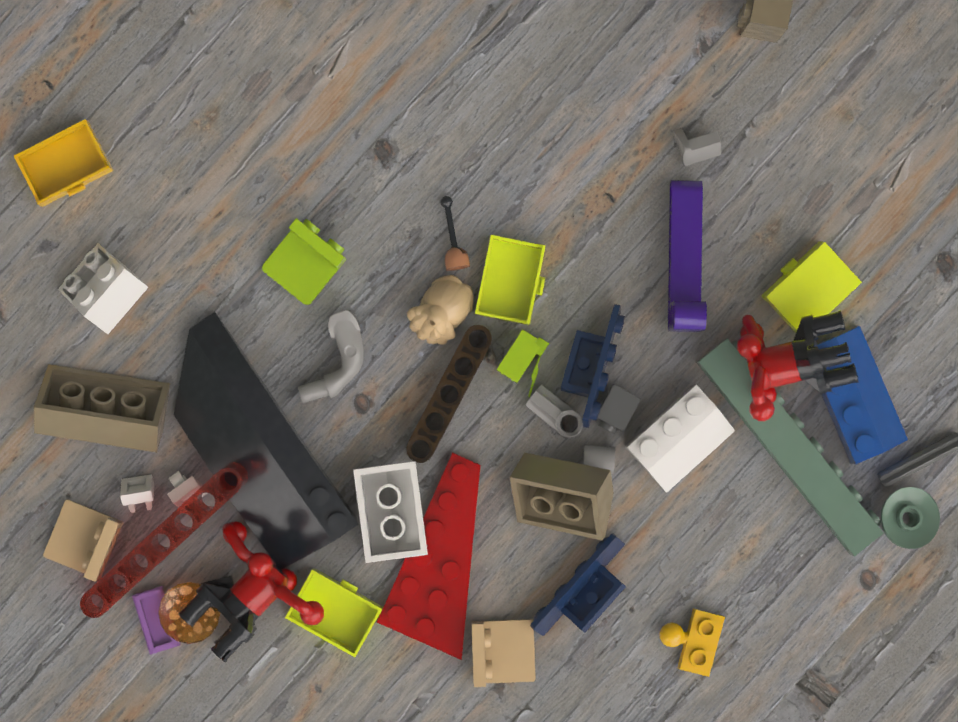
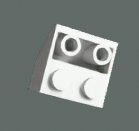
M97 243L85 255L84 260L72 274L65 278L58 290L85 318L109 334L147 290L148 286L103 246Z

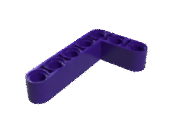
M670 181L669 332H701L706 329L707 305L706 301H701L702 181Z

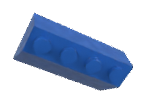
M860 326L817 344L819 350L844 344L845 342L848 344L849 352L846 353H850L852 362L827 367V370L851 365L852 363L856 367L859 383L831 388L832 392L821 394L850 464L863 462L908 440Z

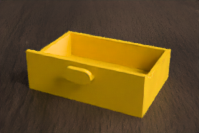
M86 119L14 155L35 197L37 205L41 207L67 194L69 197L86 189L85 185L114 171L89 121Z

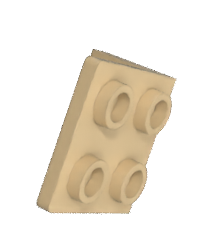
M66 500L43 556L84 573V578L96 582L103 575L124 522L74 501Z
M532 619L472 621L474 687H486V683L535 681L534 629L530 627L533 622Z

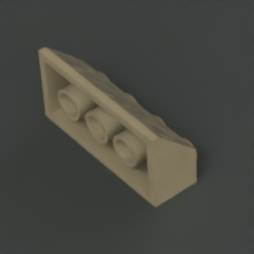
M48 364L34 405V433L157 453L164 429L170 383Z

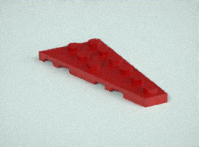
M452 452L423 517L428 555L405 558L377 623L462 660L481 465Z

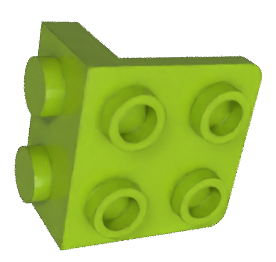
M296 218L289 226L290 232L265 261L262 270L300 302L310 305L347 259L341 255L345 249L331 238L325 242L317 235L320 231L318 227L308 219H305L302 223Z

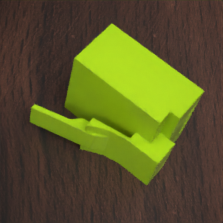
M522 329L496 371L517 384L537 354L539 358L531 374L532 384L528 394L530 398L539 370V360L549 343L540 337L537 339Z

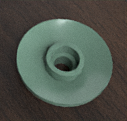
M904 487L892 492L885 500L881 510V525L884 533L892 543L905 549H917L927 545L935 537L940 525V513L935 500L926 491L916 487ZM904 513H907L910 518L907 524L902 519Z

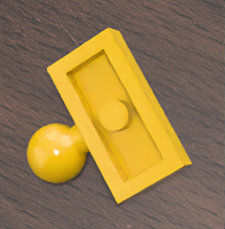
M693 608L687 632H684L679 624L673 622L662 626L659 637L665 646L676 647L683 644L678 669L707 677L710 676L725 619L724 616Z

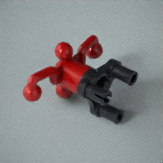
M841 310L818 317H813V315L802 317L793 341L765 347L763 340L764 330L761 325L756 323L752 315L743 316V326L740 330L737 350L742 357L747 359L752 380V402L749 406V412L753 419L767 421L773 416L775 410L773 403L777 396L774 387L805 380L823 394L832 392L831 388L859 383L854 363L830 370L826 369L827 367L852 362L850 353H846L849 352L847 342L820 350L816 342L820 335L846 330Z
M237 521L224 524L222 528L223 537L230 544L239 559L248 565L249 569L231 588L203 583L196 590L197 595L178 613L187 624L193 627L210 607L218 609L230 625L218 640L214 642L216 645L211 650L218 658H222V661L225 663L243 642L248 643L255 635L254 632L257 630L255 621L277 598L300 612V618L307 625H317L324 618V609L319 602H306L291 592L297 586V576L292 570L280 569L273 563L267 553L257 552L254 554L248 550L243 543L247 538V530L244 524Z

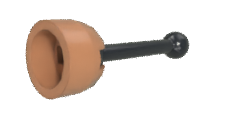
M444 196L440 203L445 208L451 248L445 255L446 271L465 269L470 267V261L467 252L457 246L451 212L453 200L449 196Z

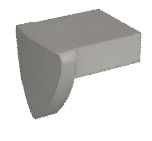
M682 128L673 130L675 141L685 166L721 155V140L717 131L687 140Z

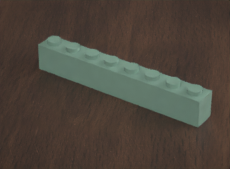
M728 338L724 339L696 362L850 555L856 556L883 534V531L879 528L881 525L879 517L871 509L867 512L859 503L863 500L862 496L852 485L847 488L840 479L843 476L842 471L833 461L826 462L821 455L824 451L822 446L814 437L810 439L806 437L801 430L805 427L795 413L789 415L782 407L785 401L778 392L773 403L775 408L773 416L767 421L753 419L749 412V406L752 402V380L748 363L737 350L736 340L730 342Z

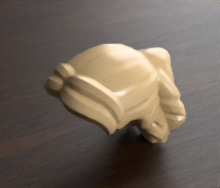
M454 275L442 276L436 279L423 295L420 306L412 307L407 311V317L411 321L409 328L416 332L419 339H426L429 344H446L448 340L455 338L456 333L454 329L462 324L473 309L474 295L472 288L467 284H463Z

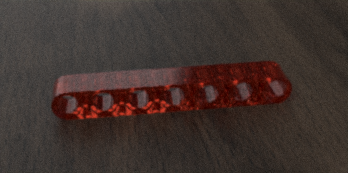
M229 463L220 469L82 596L80 600L82 612L91 618H99L245 486L248 479L246 469L238 463ZM225 472H231L236 475L238 479L237 486H231L226 483ZM210 493L213 495L215 506H207L202 500V494ZM181 513L188 514L192 518L193 524L191 527L184 526L181 523ZM158 534H165L169 538L170 547H164L158 542ZM136 554L146 557L148 561L147 567H141L137 564ZM117 574L124 578L125 587H119L115 584L114 575ZM92 595L101 597L103 607H97L93 604Z

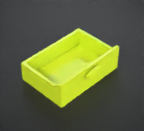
M491 235L475 315L530 325L535 296H542L546 277H541L540 271L546 245Z
M819 241L798 261L792 258L780 270L783 275L761 297L770 304L796 333L802 317L808 315L818 317L829 314L862 282L826 242Z
M313 568L297 596L306 602H319L324 609V618L317 625H307L300 618V612L292 607L285 618L351 656L356 657L381 613L383 606L357 592L358 587L344 579L338 582Z

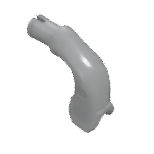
M350 310L335 313L328 320L331 339L336 340L341 353V368L335 372L325 374L322 379L298 386L302 403L330 396V398L336 397L360 372L364 362L361 327L356 315Z

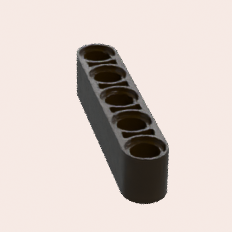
M473 325L465 332L408 441L406 450L407 455L412 461L424 463L430 460L435 453L491 345L492 336L489 329L485 326ZM480 330L486 334L487 342L483 347L476 348L470 344L469 336L473 331ZM468 358L472 362L473 368L468 375H459L455 371V362L458 359ZM446 385H453L458 390V398L452 403H446L441 399V389ZM433 412L441 414L444 418L442 428L435 431L426 425L427 416ZM417 440H424L429 445V453L424 458L416 457L412 452V445Z

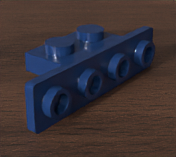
M614 304L605 337L577 330L561 384V391L588 398L582 419L583 427L586 428L590 427L591 420L597 421L601 403L596 401L599 391L605 392L609 374L604 372L607 362L613 363L617 349V345L613 344L615 333L621 334L625 316L620 315L621 305Z
M613 533L609 537H605L603 541L601 540L597 544L594 554L588 560L578 565L575 575L570 581L561 585L556 590L554 599L547 606L538 610L530 627L544 636L564 614L580 630L586 633L626 588L621 581L605 568L624 547L625 543Z

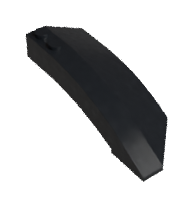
M214 311L189 328L174 416L219 485L274 563L280 569H284L334 542L359 525L353 511L299 436L216 312Z

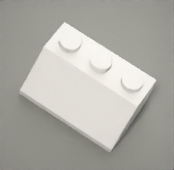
M696 384L670 405L629 442L625 448L667 493L735 430L715 404Z
M416 461L354 469L365 562L370 563L428 555Z

